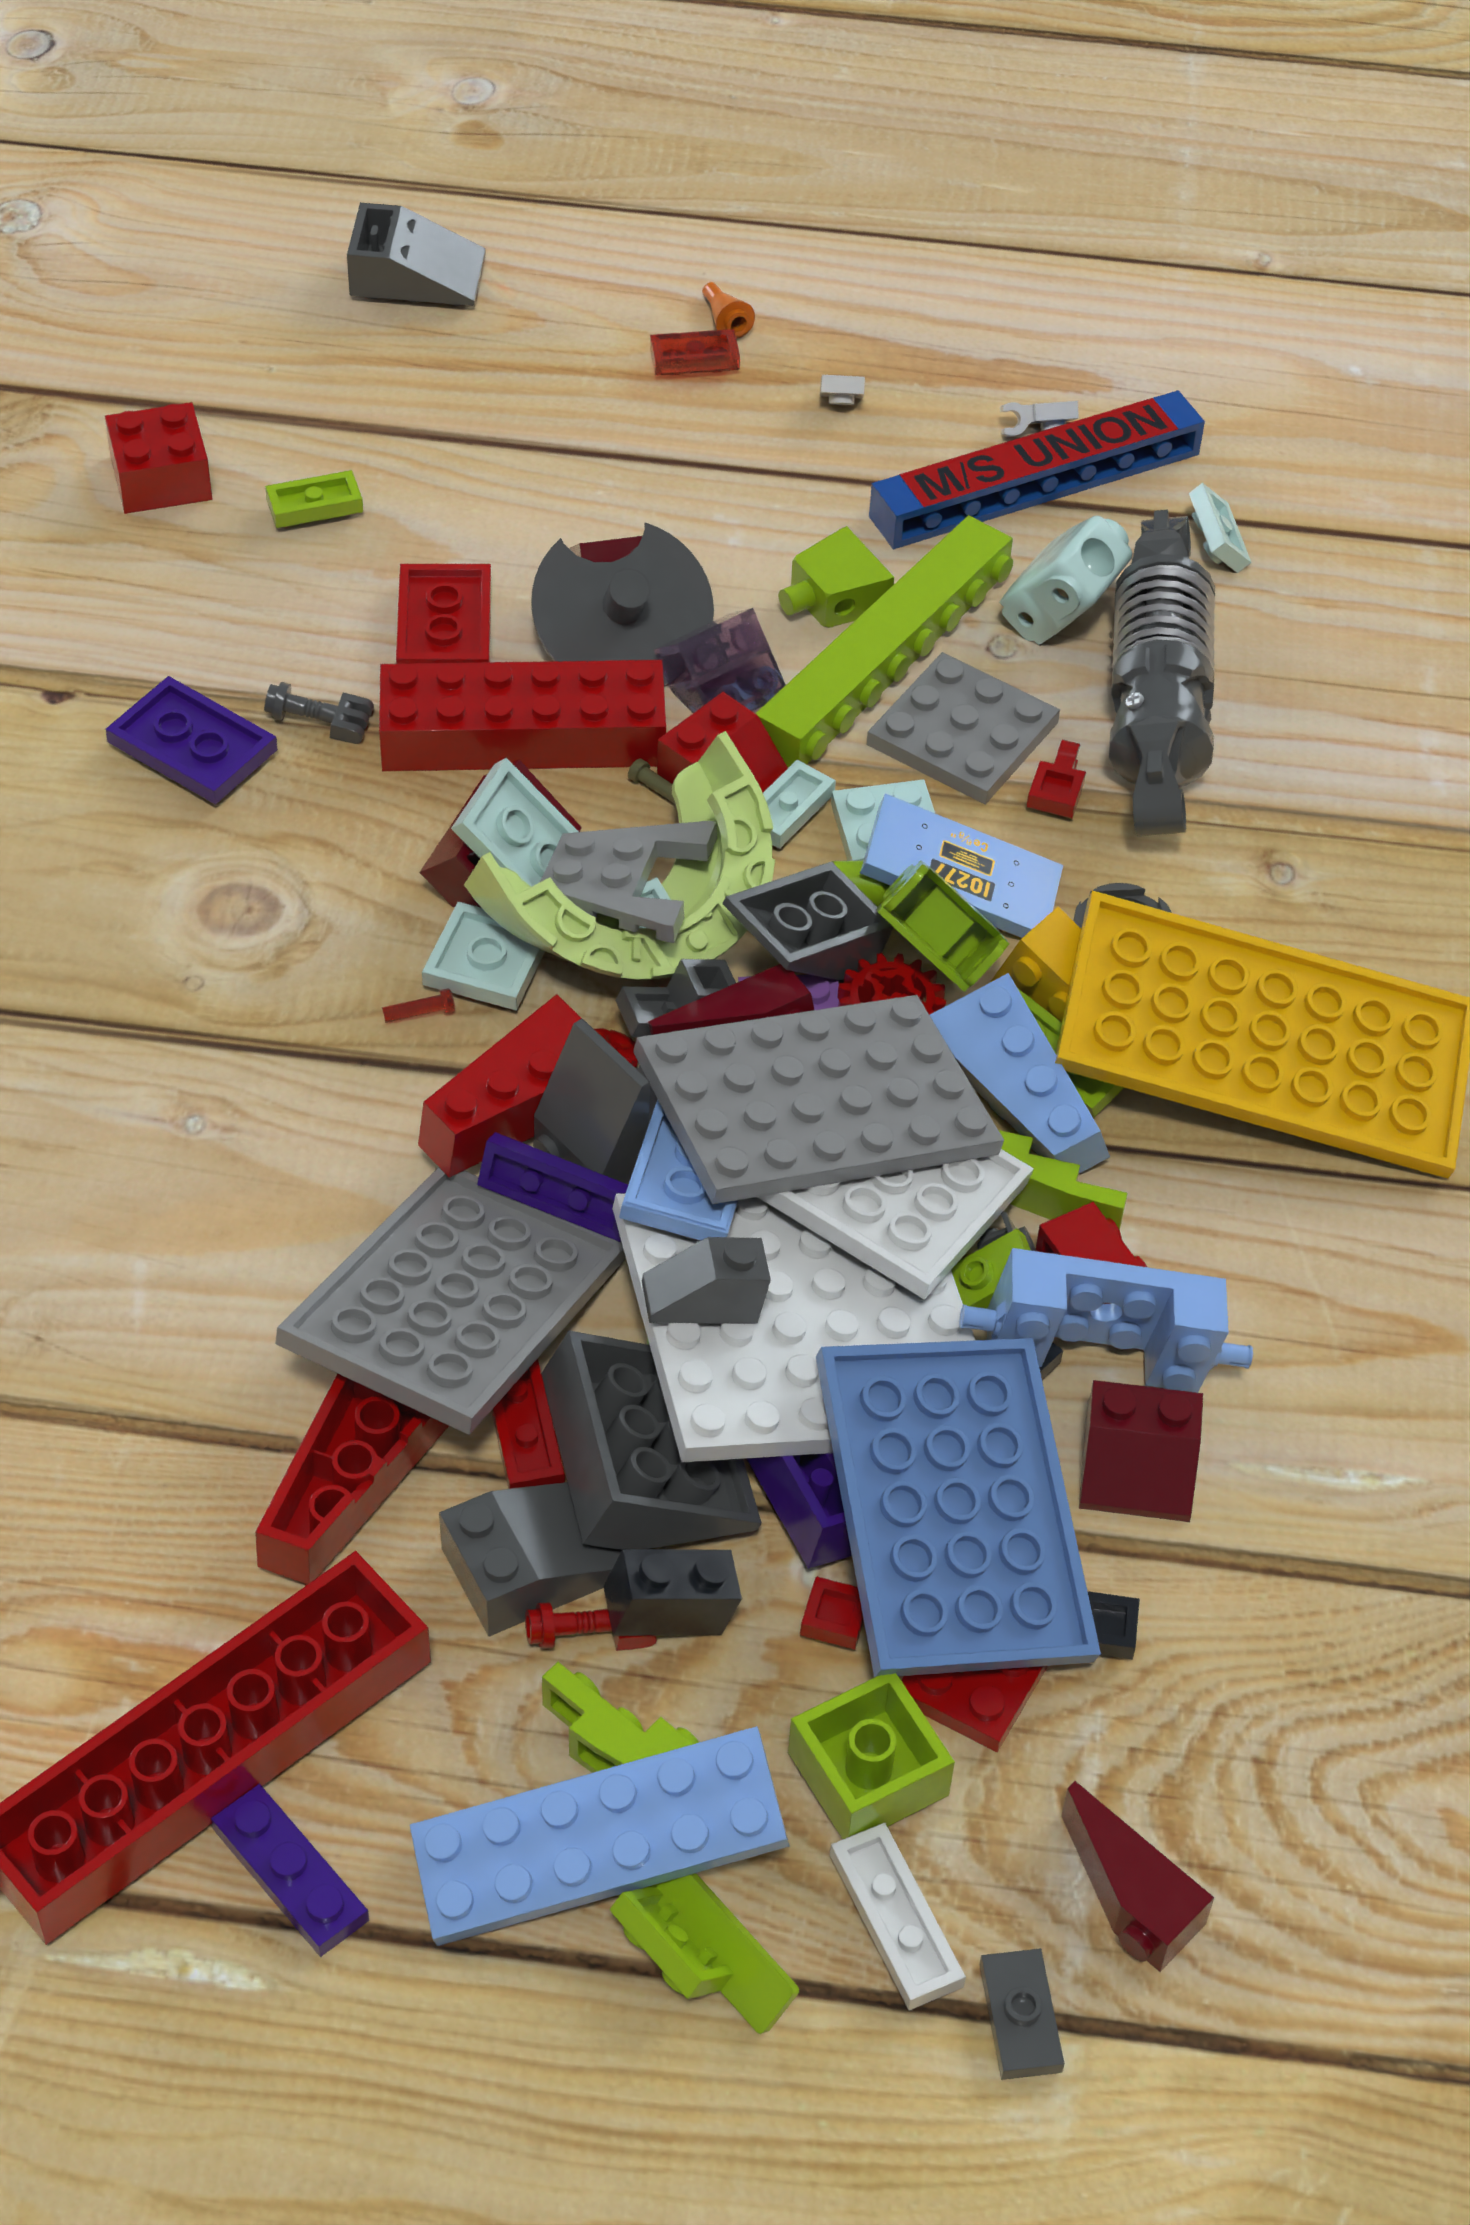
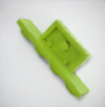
M697 1873L645 1888L622 1892L609 1909L624 1926L623 1931L629 1941L638 1948L645 1950L661 1968L664 1980L673 1990L683 1994L687 1999L721 1991L759 2034L771 2030L799 1993V1987Z

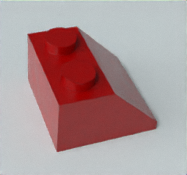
M721 692L658 739L657 774L672 784L676 776L683 769L700 760L717 735L724 731L727 732L753 773L762 793L788 767L758 715L725 692Z

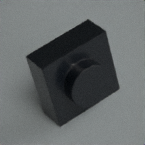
M1087 1591L1101 1655L1133 1660L1136 1648L1140 1599Z

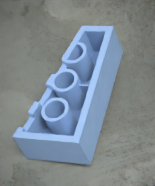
M1009 973L930 1014L931 1019L972 1087L989 1103L990 1108L1002 1120L1005 1119L1020 1135L1033 1137L1031 1149L1038 1156L1080 1165L1079 1173L1110 1158L1098 1125L1062 1064L1055 1063L1057 1055Z

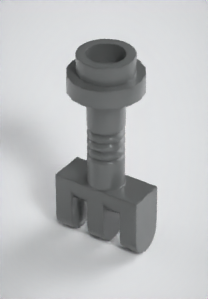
M281 682L279 686L273 684L269 686L264 705V711L272 713L273 719L282 721L286 712L300 716H310V718L331 723L330 738L358 744L362 741L365 733L364 730L369 722V716H371L374 708L371 700L344 692L338 706L325 702L322 703L321 701L317 702V700H308V698L291 694V684Z

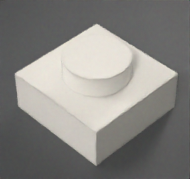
M822 375L820 396L829 397V404L854 405L855 398H863L865 377Z

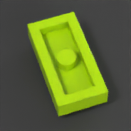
M352 470L265 486L266 500L276 528L363 512V499Z

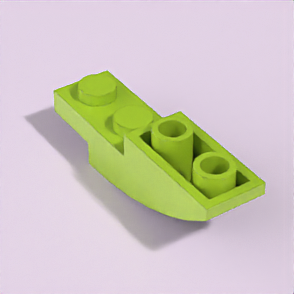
M560 1662L553 1665L542 1676L543 1706L569 1727V1756L591 1773L699 1743L691 1732L682 1727L675 1729L662 1717L657 1719L644 1732L639 1720L629 1710L623 1707L618 1709L613 1707L600 1696L598 1688L591 1679L580 1672L573 1674Z

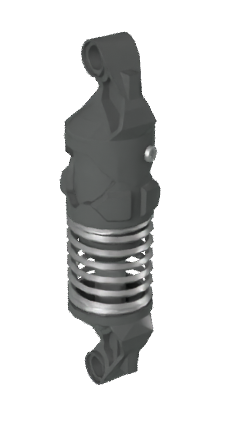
M1168 509L1154 511V519L1142 520L1141 536L1136 541L1132 563L1124 569L1116 581L1111 695L1117 715L1110 732L1109 759L1119 775L1128 782L1135 784L1133 817L1136 836L1186 832L1185 798L1183 789H1179V787L1186 786L1203 776L1212 764L1214 735L1209 724L1212 719L1210 709L1213 706L1215 585L1210 573L1198 562L1189 559L1191 556V539L1188 516L1169 518Z

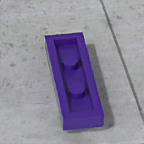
M496 1132L486 1141L477 1182L478 1186L621 1242L612 1208L616 1194L626 1193L628 1184Z
M260 1783L211 1818L212 1828L320 1957L369 1921L368 1909Z

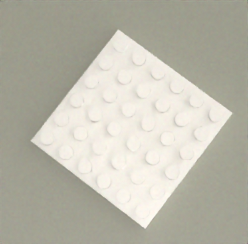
M626 1193L616 1194L612 1209L681 1462L833 1453L815 1357L821 1347L975 1340L972 1329L959 1327L963 1303L951 1270L924 1300L758 1197L738 1200L727 1236L762 1238L771 1281L758 1323H649L641 1281L643 1273L701 1240L620 1219L621 1206Z

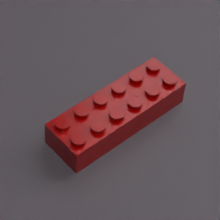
M662 660L380 664L379 736L382 771L491 770L495 763L504 758H507L511 763L520 760L528 769L630 767L639 758L648 762L650 767H657L658 739L666 734Z

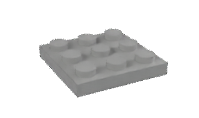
M942 652L867 732L866 745L986 805L1058 724L1060 709Z

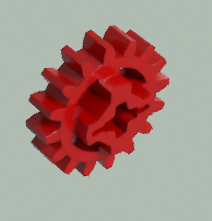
M879 953L877 954L875 964L871 965L862 958L858 960L857 971L850 969L845 971L844 983H839L838 1007L860 1004L861 1002L866 1003L918 995L930 1015L946 1006V1000H944L945 985L936 984L937 972L935 970L924 973L921 971L922 960L920 959L908 965L904 963L903 954L898 953L894 961H887L885 956Z

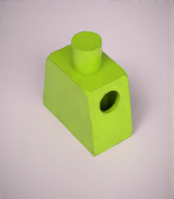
M846 526L795 556L792 561L791 586L779 591V602L787 615L791 616L807 609L822 626L830 628L855 621L894 585V576Z

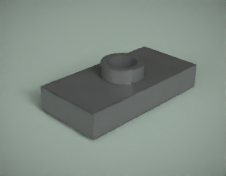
M1042 1949L981 1955L979 1965L1001 2080L1062 2073L1065 2063Z

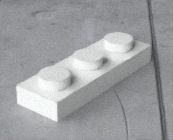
M886 1823L831 1844L830 1857L908 2010L964 1988L966 1976Z

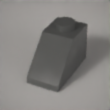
M707 1237L643 1273L641 1281L649 1323L757 1324L771 1278L762 1238Z

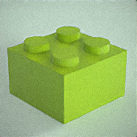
M897 1673L877 1676L791 1718L788 1754L842 1839L882 1823H886L888 1827L950 1794L955 1761Z

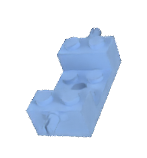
M1012 1248L988 1309L963 1304L960 1312L959 1327L987 1331V1340L1033 1338L1039 1367H1042L1054 1337L1068 1342L1085 1341L1107 1344L1118 1349L1144 1350L1145 1386L1198 1393L1209 1370L1214 1366L1224 1364L1249 1369L1253 1358V1348L1251 1345L1224 1343L1229 1333L1226 1279Z

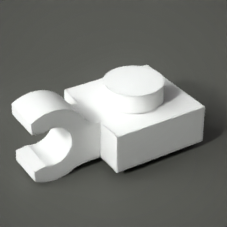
M1078 401L1036 403L1032 405L1010 402L1000 406V412L1011 411L1016 414L1018 419L1014 428L1001 429V435L1007 437L1021 434L1028 424L1041 423V431L1064 425L1066 421L1079 418Z

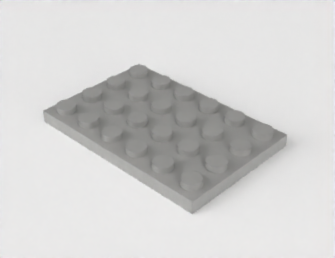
M918 995L637 1037L633 1053L647 1080L650 1081V1085L712 1204L999 1155L1004 1142L1002 1135Z
M438 1167L277 1327L275 1344L470 1435L622 1264L626 1256L622 1242L478 1186L479 1177L467 1171H462L449 1178Z

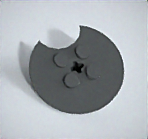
M644 523L645 530L640 544L628 556L614 562H592L579 557L560 538L544 556L535 575L532 587V617L542 645L554 661L662 660L664 686L672 683L685 674L701 656L710 637L713 625L714 604L708 578L696 557L673 535L649 523Z

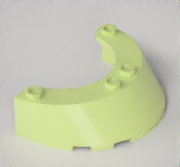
M724 731L717 735L700 760L683 769L676 776L672 784V795L676 803L679 823L716 821L717 839L708 861L675 859L668 876L661 883L671 900L684 901L685 918L674 943L658 940L656 938V930L639 928L636 932L619 928V919L597 913V917L586 913L560 891L551 877L531 887L516 872L508 868L499 867L491 852L480 858L464 886L482 909L499 925L519 939L541 950L589 970L618 978L639 980L672 977L681 959H717L735 945L746 933L747 929L723 905V901L726 896L772 881L775 859L772 858L771 840L773 823L767 802L758 782L727 732Z

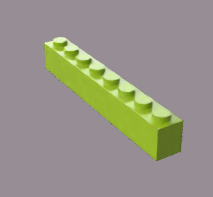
M968 515L755 713L760 718L787 767H790L796 760L807 765L812 759L817 760L820 758L828 744L839 733L847 732L854 723L855 718L866 707H873L878 702L882 692L894 681H900L905 676L909 666L920 656H926L933 648L935 641L946 631H952L959 623L961 617L972 606L977 607L985 598L986 593L997 582L1002 583L1005 581L1013 567V559L1011 558L1012 537Z

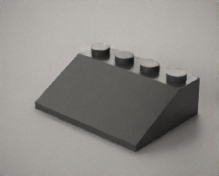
M568 1331L541 1375L583 1544L620 1550L651 1549L757 1531L762 1522L743 1459L681 1462L650 1345Z

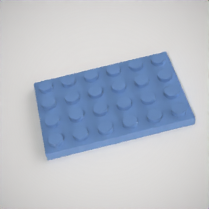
M1033 1338L821 1347L815 1357L874 1678L880 1675L895 1673L898 1676L1093 1663L1101 1655Z

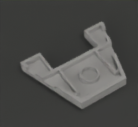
M716 821L563 833L540 882L551 877L556 886L570 901L594 917H597V913L619 919V928L636 932L639 926L656 930V938L658 940L674 943L685 918L684 901L640 896L657 857L708 861L717 839Z

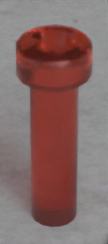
M449 988L439 990L440 995L382 1007L385 1023L438 1011H444V1014L454 1013L455 1003L452 991Z

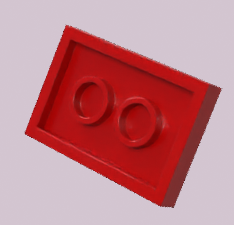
M400 564L396 664L490 662L491 564Z
M1048 1666L903 1676L901 1681L924 1716L998 1753Z

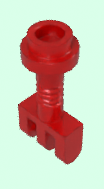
M545 1602L537 1603L536 1609H528L525 1613V1629L528 1644H539L540 1649L553 1648L555 1636L575 1635L577 1633L587 1634L588 1632H612L608 1609L593 1610V1612L589 1610L587 1612L577 1611L576 1613H553L551 1603ZM613 1636L616 1651L648 1648L657 1642L656 1636Z

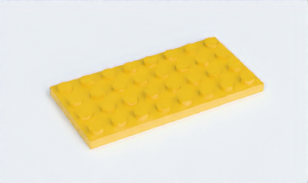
M1092 890L1084 914L1056 1050L1055 1063L1062 1064L1067 1072L1449 1179L1456 1168L1470 1063V997Z

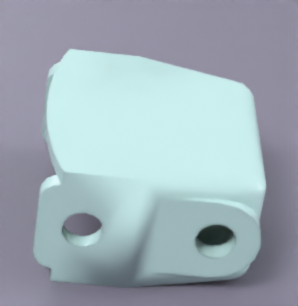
M1093 516L1073 526L1051 541L1023 571L999 603L1004 607L1002 609L1003 616L1025 640L1035 641L1038 645L1059 633L1092 607L1130 562L1132 550L1128 546L1129 539L1124 528L1111 519ZM1057 588L1063 589L1069 598L1061 596ZM1021 612L1029 614L1033 622L1025 620Z

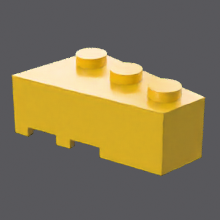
M1059 906L1056 907L1018 942L990 982L1009 973L1017 988L1062 1022L1081 928Z

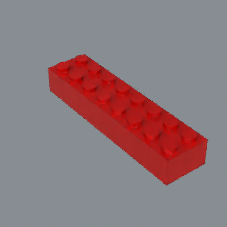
M355 1550L0 1802V1890L45 1945L49 1944L212 1824L211 1818L259 1783L261 1786L265 1785L431 1663L428 1626Z

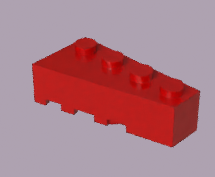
M558 994L553 996L423 1102L418 1146L449 1178L481 1163L486 1141L495 1132L519 1142H524L534 1137V1114L572 1026L581 1019Z
M337 1373L255 1531L257 1567L307 1585L315 1580L449 1425Z

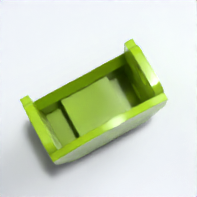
M921 860L916 866L910 865L899 875L883 894V901L876 908L884 919L964 992L978 981L1009 945L1007 939L988 919L934 869Z

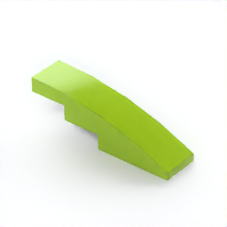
M999 1130L1004 1139L1001 1149L1034 1168L1028 1184L1010 1203L1011 1205L1052 1220L1094 1202L1105 1218H1111L1120 1230L1127 1192L1078 1182L1080 1165L1031 1154L1033 1137Z

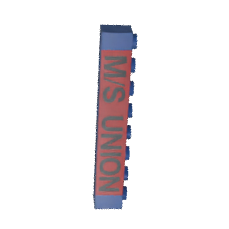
M1177 390L871 484L869 518L894 550L949 533L968 515L984 522L1197 456L1200 452L1205 421L1182 393Z

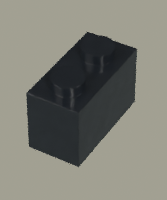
M622 1549L603 1586L613 1636L722 1635L742 1600L731 1550Z

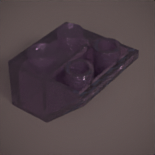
M753 608L727 614L654 649L657 659L663 662V673L672 693L692 713L696 712L721 692H725L751 711H754L764 706L786 685Z

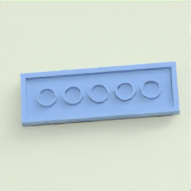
M758 1726L410 1824L432 1939L437 1946L617 1896L625 1891L645 1888L790 1847Z

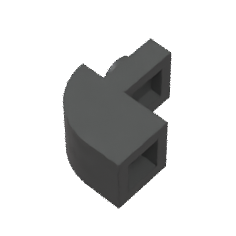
M681 959L667 987L622 986L615 1001L631 1037H642L651 1035L648 1021L735 984L736 981L726 960Z

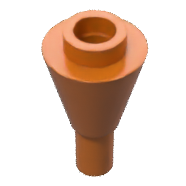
M709 282L703 287L702 293L710 302L716 328L720 336L733 340L746 335L751 330L755 321V312L752 306L722 292L714 282Z

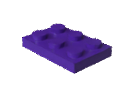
M167 676L105 729L109 744L215 805L278 750L275 735L170 676Z

